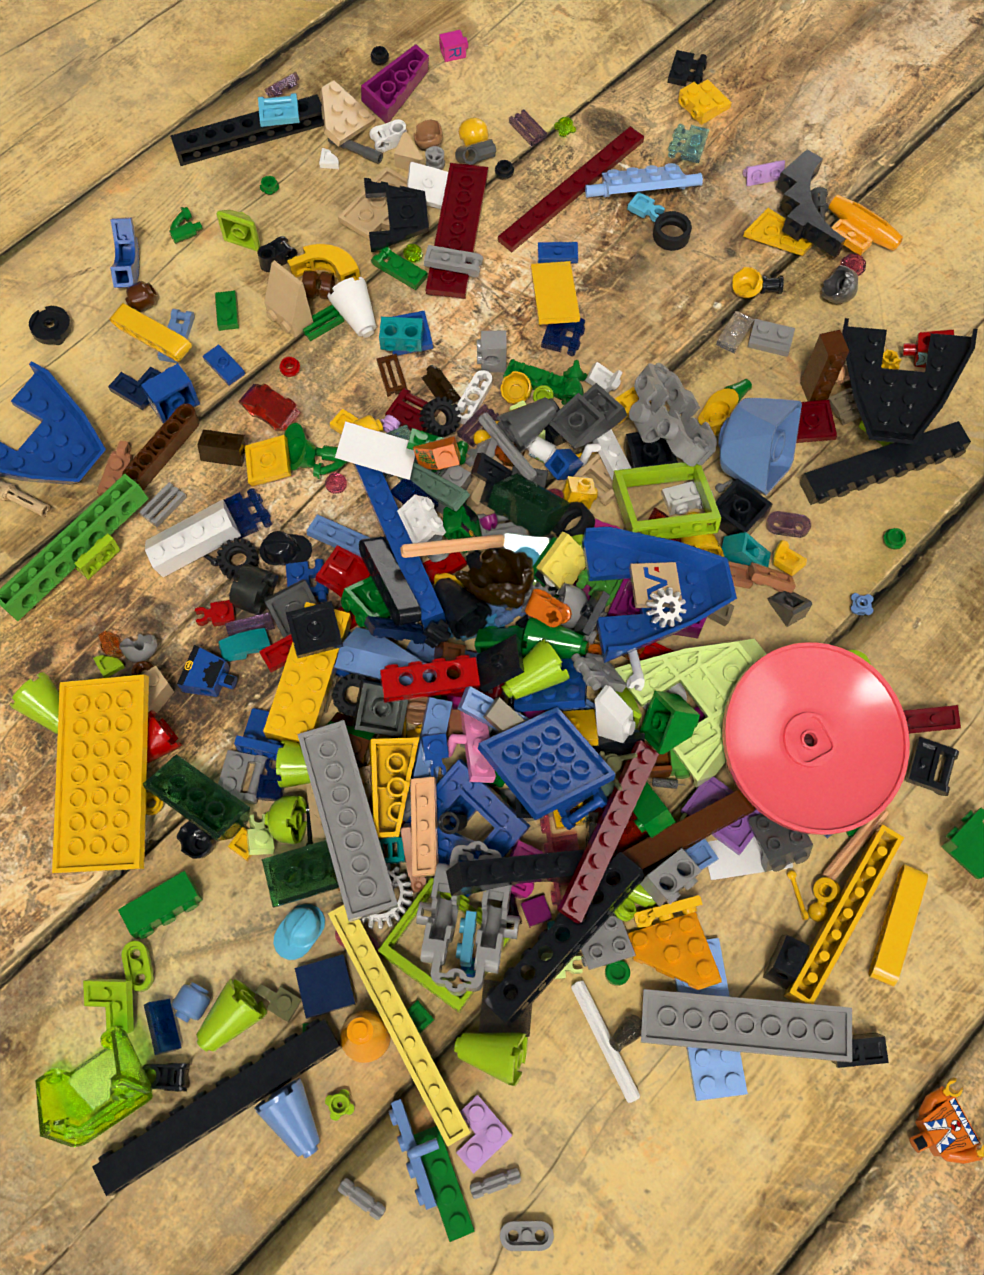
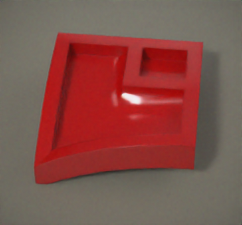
M337 545L317 573L315 581L329 588L342 598L344 588L370 577V574L360 556Z

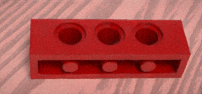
M469 655L457 656L455 660L446 661L445 658H438L432 660V663L427 664L415 661L408 663V666L405 667L392 664L380 670L384 703L461 693L469 686L476 690L480 687L476 657L470 658ZM455 670L458 672L459 678L450 679L447 676V672ZM432 673L436 680L428 683L423 679V675ZM403 676H408L411 678L412 683L404 686L399 682V679Z

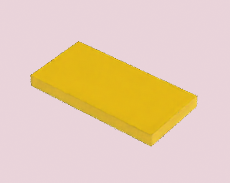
M571 262L531 264V276L539 325L580 322Z

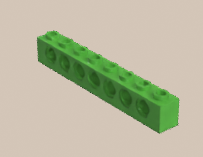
M126 474L120 477L0 589V606L18 622L76 568L74 563L78 561V558L83 553L88 552L95 545L96 541L103 538L107 533L111 535L149 499L141 487Z

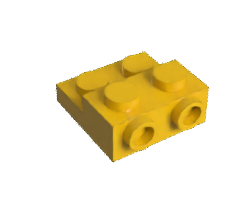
M708 79L698 85L693 82L679 91L678 102L680 106L685 108L692 118L696 119L701 125L731 108L732 102Z

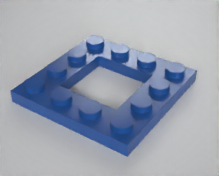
M462 759L453 765L436 786L437 824L440 816L448 812L462 796L494 827V830L483 843L488 849L498 851L502 858L505 857L531 827L523 818H517L516 811L487 783L470 782L468 766ZM411 816L405 823H411ZM477 851L474 859H479V856L482 855L481 851ZM438 854V863H439L440 858H441V855H439V854ZM466 894L464 896L468 898L472 894Z

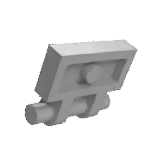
M576 653L571 657L574 662V668L577 672L582 673L584 682L587 686H591L593 690H598L600 687L603 689L608 685L614 691L623 692L627 686L609 661L604 663L602 655L587 653L584 658Z

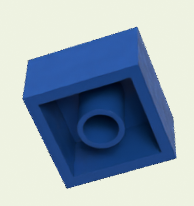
M178 363L141 384L151 408L163 424L180 405L191 404L193 407L200 405L191 380Z

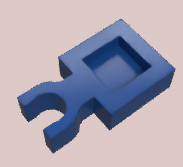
M446 733L421 736L423 760H431L429 776L435 777L434 769L437 766L441 768V774L446 775V767L442 763V758L449 757Z

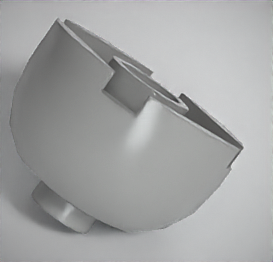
M563 583L557 594L560 595L558 600L570 607L572 616L567 623L560 625L574 629L581 616L580 611L582 607L588 603V598L580 588Z

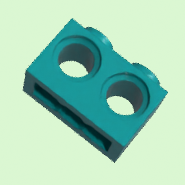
M381 316L379 331L380 349L422 352L423 319Z

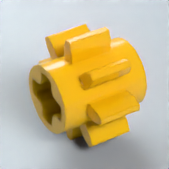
M886 349L883 353L881 368L899 370L902 359L898 357L897 352Z

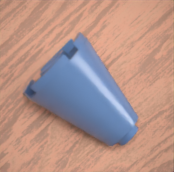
M298 1078L296 1081L294 1080L272 1093L271 1097L268 1098L269 1101L265 1102V1100H262L254 1109L297 1157L303 1155L304 1158H307L318 1150L316 1145L320 1143V1139L303 1082Z

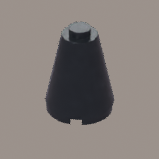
M442 578L436 582L434 591L444 611L447 624L450 625L451 633L456 639H461L460 636L470 638L476 635L479 629H483L488 623L486 621L487 616L491 617L492 610L488 604L478 599L451 578Z

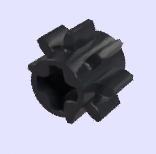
M441 619L437 623L432 620L422 633L426 636L424 643L434 648L443 642H447L451 636V633L448 632L450 625Z

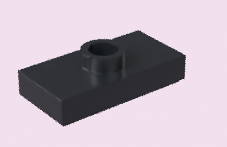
M604 591L593 592L588 603L582 607L580 611L581 616L573 631L586 636L591 634L610 597L608 593Z

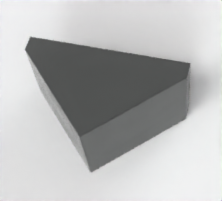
M779 592L768 598L769 603L786 627L805 618L812 606L811 600L794 592Z

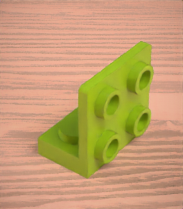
M107 533L103 538L98 539L95 545L88 552L83 553L78 558V561L74 563L76 565L75 569L87 580L121 551L114 538Z

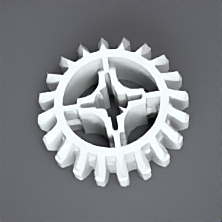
M386 863L392 880L393 889L397 886L400 889V896L397 902L398 907L386 910L388 912L384 914H374L361 918L360 921L363 925L369 919L368 926L373 929L375 922H378L379 929H383V922L387 921L389 927H393L391 919L395 918L399 922L401 918L398 914L402 913L404 915L407 911L403 906H411L412 901L405 899L413 896V891L406 890L411 887V882H403L407 875L405 873L398 875L399 867L396 866L390 871V863Z

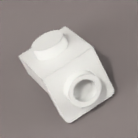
M596 362L593 364L585 381L592 386L597 383L608 393L611 390L615 391L620 385L622 371L618 370L612 373Z

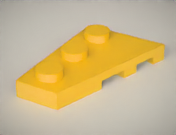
M767 208L745 230L743 237L804 256L814 245L803 237L796 241L782 232L786 219L770 208Z

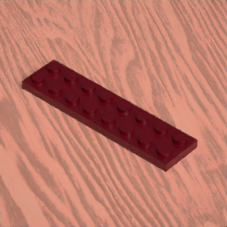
M450 163L434 246L474 253L489 172L488 167ZM430 267L425 289L426 294L466 299L470 276L466 273Z

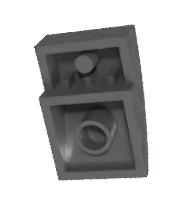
M595 383L583 395L577 393L557 412V416L549 425L576 449L599 438L628 415L618 401L600 385Z

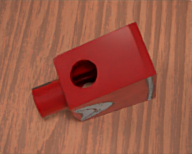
M954 330L920 332L917 335L916 343L903 344L902 356H914V366L926 368L931 333L954 335Z

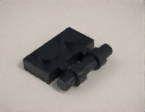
M676 50L667 83L685 87L687 81L695 82L697 85L700 84L704 77L703 71L707 66V56L701 54L699 59L695 60L694 53Z

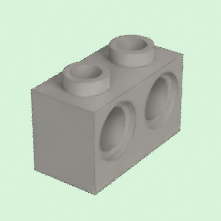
M681 848L648 874L640 884L659 907L665 902H668L670 905L681 896L680 890L685 888L688 891L698 882L696 877L700 874L701 869ZM677 869H681L685 876L680 875ZM659 882L664 883L668 890L662 889Z

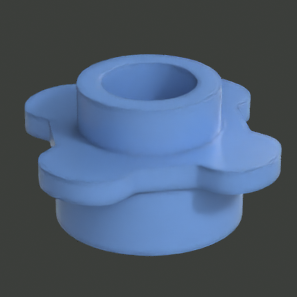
M858 593L852 594L851 612L857 615H871L873 613V608L871 607L873 597L869 594L865 596Z

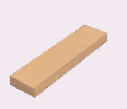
M436 778L410 779L412 876H435L438 864Z

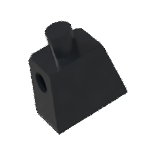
M781 935L763 978L787 989L797 979L810 946L789 935ZM777 972L786 975V977L779 975Z

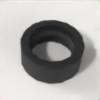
M668 211L660 214L655 221L653 229L655 243L662 249L669 251L684 248L689 242L692 230L691 221L681 212ZM667 225H674L681 228L684 233L680 236L671 237L664 234L661 228Z
M571 502L558 510L553 517L551 523L552 531L557 537L560 536L562 531L570 536L584 535L586 528H594L595 517L583 503ZM582 516L575 527L565 531L569 522Z

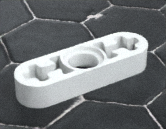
M481 370L476 372L459 400L458 407L455 408L456 411L460 410V413H464L468 406V414L465 413L464 416L461 414L457 415V417H461L459 423L468 424L473 420L490 391L492 375L488 371ZM483 379H486V381H484V382L482 383L481 389H480V388H479V381H482ZM475 393L479 395V399L472 401L468 396Z

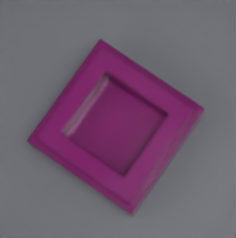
M544 895L521 903L529 928L552 920Z

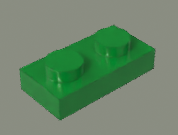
M235 290L216 292L218 330L239 329Z

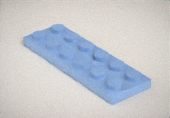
M719 938L706 939L722 983L696 990L688 986L687 983L675 978L676 990L681 993L730 997ZM686 1047L695 1101L748 1094L740 1052Z

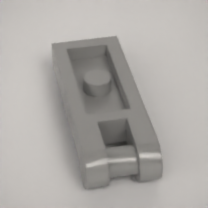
M428 245L424 258V266L466 273L471 277L479 276V266L483 262V256L478 253Z

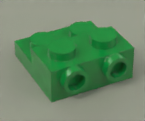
M371 576L344 588L341 605L346 612L351 611L358 626H364L367 629L364 622L368 616L388 618L390 616Z

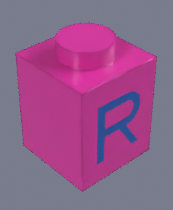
M461 30L439 34L440 51L445 62L466 58L468 41L466 37H463Z

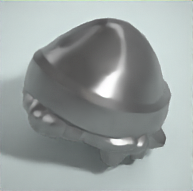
M838 266L829 278L823 281L824 287L821 288V296L835 304L850 301L856 296L858 290L857 273L849 267Z

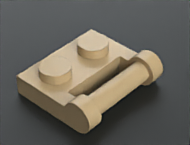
M598 453L574 477L589 478L587 475L591 473L610 490L606 493L594 482V486L598 490L597 497L601 499L600 502L604 506H607L615 497L612 487L613 481Z

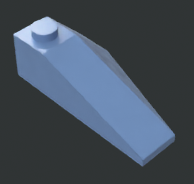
M356 627L343 642V647L339 649L335 668L347 673L380 680V670L384 669L387 665L397 664L399 667L408 666V663L421 660L385 637L376 638L370 634L369 630ZM432 673L423 675V679L426 682H432ZM403 676L399 679V682L404 686H408L412 683V680L408 676Z

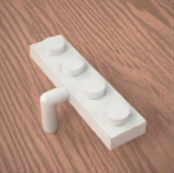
M612 429L593 440V444H587L580 457V460L584 463L582 466H585L591 453L598 452L612 481L614 470L631 469Z

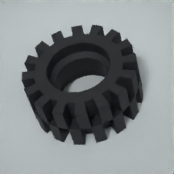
M436 397L422 407L423 410L420 411V414L423 416L419 420L424 421L421 427L422 429L424 427L427 428L426 433L445 437L456 431V428L460 425L458 422L461 421V417H457V415L461 413L460 410H455L458 407L457 404L451 405L453 400L449 399L446 401L447 397ZM436 410H441L445 414V425H440L436 422L434 418Z
M234 538L233 543L229 539L227 540L228 545L226 546L223 543L221 545L222 550L218 549L217 551L218 556H216L219 568L222 574L226 575L230 580L233 577L234 581H238L240 575L237 572L245 564L259 567V557L255 547L252 546L250 541L246 542L243 538H241L240 542L238 538ZM242 553L246 556V561L238 566L230 564V558L235 554Z
M349 674L342 677L333 688L332 699L334 706L337 707L340 713L354 716L356 704L348 703L345 700L344 693L351 686L360 688L361 679L367 680L366 677L359 676L358 674Z

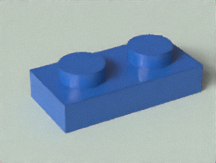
M538 242V263L564 261L578 263V242Z

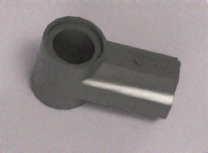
M492 139L460 146L455 152V157L461 164L473 165L478 161L495 157L497 152L496 146ZM466 151H468L469 157L467 160L465 158Z

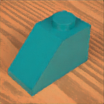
M747 532L724 536L721 548L723 549L724 557L728 558L729 562L748 566L753 562L765 567L769 566L771 552Z

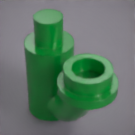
M188 207L180 208L181 212L170 226L169 233L175 244L197 235L196 232L203 229L200 221L194 224L188 222L192 218ZM184 219L188 222L180 226Z
M324 445L323 448L316 447L315 456H321L322 460L334 463L324 467L323 463L315 464L313 468L314 477L321 479L322 475L337 471L345 463L348 464V461L335 458L338 447Z

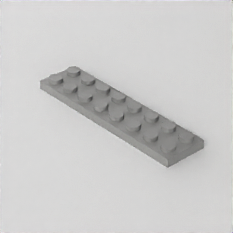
M345 721L297 734L348 921L352 922L398 907Z
M644 989L641 1043L851 1063L852 1008Z

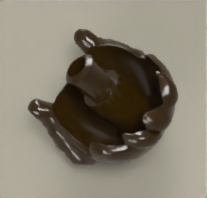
M493 548L486 549L480 555V562H482L480 569L471 568L468 572L459 570L455 573V577L464 588L468 589L483 602L496 607L520 608L524 604L525 597L534 581L532 558L528 557L525 552L515 553L507 548L498 549L499 555Z

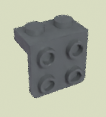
M763 814L749 819V826L764 854L761 865L765 872L771 870L777 872L784 869L788 864L794 862L800 864L809 858L813 843L808 834L780 826Z

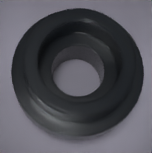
M383 46L374 47L370 54L371 61L379 65L386 63L389 60V53Z
M501 160L495 166V174L501 179H508L514 174V167L510 161Z

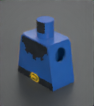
M194 645L177 685L185 693L218 697L222 687L233 690L238 678L228 674L230 667L224 659Z

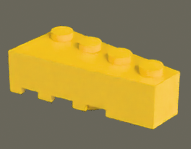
M419 737L371 739L369 742L371 814L378 838L399 837Z

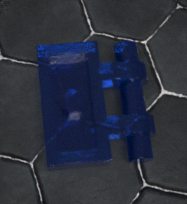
M580 318V322L548 324L541 348L561 352L563 346L568 347L567 354L575 356L581 344L580 337L585 332L584 325L586 321ZM568 331L573 332L572 338L566 336Z
M254 488L247 491L249 496L243 499L239 492L223 499L241 535L238 539L259 531L256 525L258 522H262L265 528L272 525L271 515L262 504L263 499ZM252 506L257 512L251 514L248 508Z

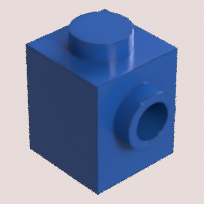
M557 449L546 462L545 467L557 480H567L568 476L573 477L584 463L571 449Z

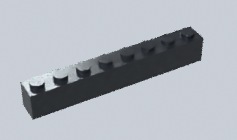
M957 421L923 433L915 444L895 442L806 472L801 479L800 486L810 505L815 503L823 504L833 497H843L849 494L850 491L856 489L858 491L864 490L871 484L884 483L891 477H902L909 471L922 470L929 464H940L953 456L954 458L960 457L966 452L971 441L960 422Z

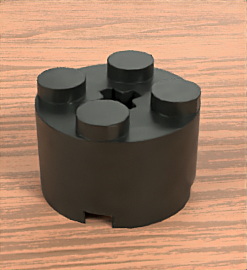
M245 564L237 572L240 575L238 582L233 581L231 585L229 601L236 608L261 616L267 607L264 599L274 595L273 591L278 582V575Z

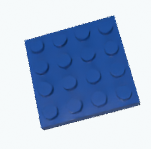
M558 707L484 740L478 745V750L534 820L613 781L616 775Z

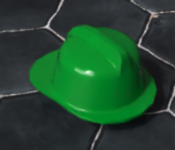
M292 423L284 434L288 439L291 471H295L298 468H313L315 465L316 447L310 440L305 438L302 426L298 423Z

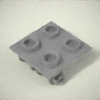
M614 913L581 949L583 957H581L584 967L587 966L589 970L636 956L622 920L617 918Z

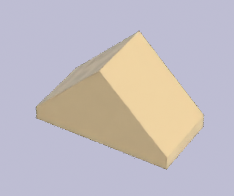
M404 132L394 152L395 167L409 170L410 162L424 165L422 155L407 132Z

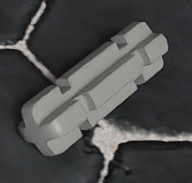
M514 1168L508 1170L506 1174L500 1173L484 1179L482 1183L479 1181L471 1184L470 1191L472 1197L477 1199L483 1197L485 1193L491 1194L507 1188L509 1184L515 1185L520 1183L521 1176L519 1170Z
M348 1178L343 1179L339 1185L338 1191L345 1197L348 1195L350 1197L349 1200L365 1212L369 1211V1215L374 1219L379 1220L386 1210L385 1206L380 1202L376 1203L372 1196L360 1187H355L354 1183Z

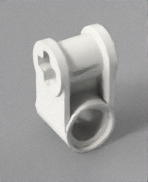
M397 119L373 127L369 135L375 142V149L383 153L396 148L402 134L407 132L406 124L404 121Z

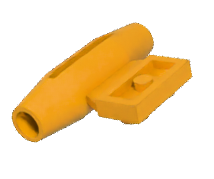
M836 195L828 207L840 219L831 228L846 238L843 245L860 256L871 246L872 242L895 251L904 238L886 220L860 203Z

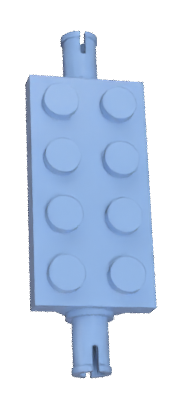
M673 163L666 164L664 167L650 165L645 169L631 167L627 168L626 171L612 169L602 173V184L585 185L586 198L597 196L606 198L610 197L611 194L675 187L683 190L685 187L702 186L703 178L701 173L685 175L680 167Z

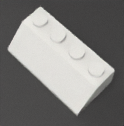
M221 500L145 541V552L153 569L162 577H165L220 548L223 543L227 544V540L233 541L234 538H238L241 535L225 501Z

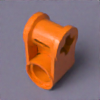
M533 589L524 610L526 614L540 620L549 627L565 624L572 616L571 609L567 604L540 589Z

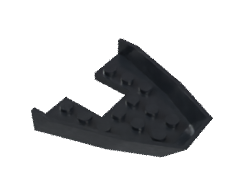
M845 318L842 335L849 349L846 362L853 397L869 440L915 444L943 408L975 349L978 329H973L971 337L931 333L925 372L881 368L887 330L850 327L849 318Z

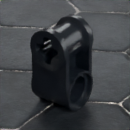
M280 236L270 243L261 246L257 251L260 268L264 272H270L271 263L274 260L283 266L288 263L287 260L297 256L298 253L294 247L289 245L288 239L285 236Z
M146 1064L138 1070L136 1075L137 1082L142 1088L185 1092L187 1091L185 1086L186 1070L189 1069L190 1064ZM150 1070H155L156 1080L152 1084H147L145 1081L146 1073Z

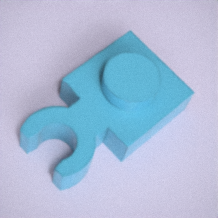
M637 192L628 204L627 210L642 218L648 215L655 222L659 216L656 213H664L665 208L661 205H654V199Z

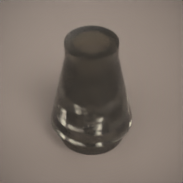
M634 1014L625 1016L609 1040L611 1047L620 1052L623 1048L641 1037L642 1020Z

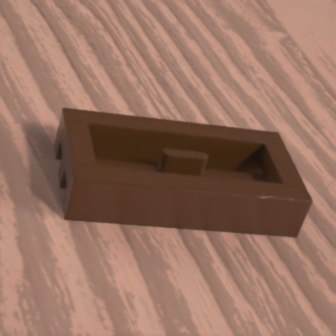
M397 354L376 358L387 397L391 396L392 393H395V395L399 394L403 388L407 389ZM390 361H394L400 386H397ZM384 362L386 363L388 373L392 382L393 387L391 388L389 387L386 374L382 363Z

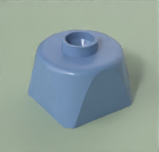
M745 398L740 401L730 417L724 421L719 434L720 465L723 472L734 479H739L756 491L767 495L790 470L794 461L802 408L801 401L771 398Z

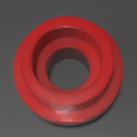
M291 356L283 358L279 365L280 372L286 377L297 375L300 371L299 361Z

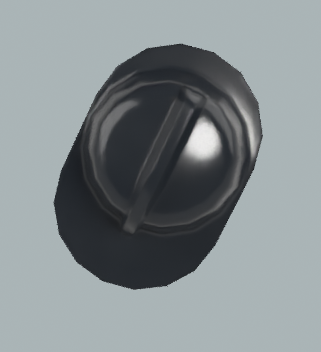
M274 531L263 539L259 549L260 557L269 565L286 566L289 563L305 562L311 557L312 545L304 536L287 534L284 531Z

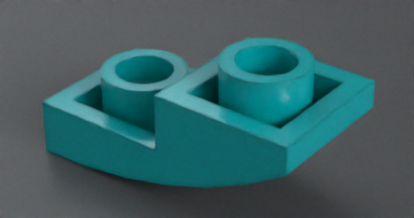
M260 628L224 638L218 641L222 658L228 662L246 659L247 654L259 653L260 650L270 646V642L265 628Z

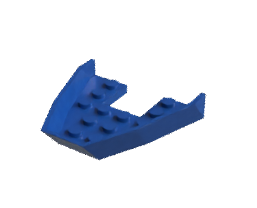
M31 361L29 365L34 375L11 402L13 406L40 420L41 423L17 451L0 442V477L26 482L67 485L78 483L106 449L85 413L52 374Z
M612 527L585 529L582 547L589 581L631 578L630 564L676 562L682 600L686 601L680 607L686 609V613H679L682 621L674 620L675 626L670 627L668 624L665 627H660L659 621L652 623L651 620L654 615L646 614L652 608H639L640 614L599 617L596 623L604 663L667 638L737 599L728 558L678 541ZM668 607L662 609L663 612H669L670 610Z

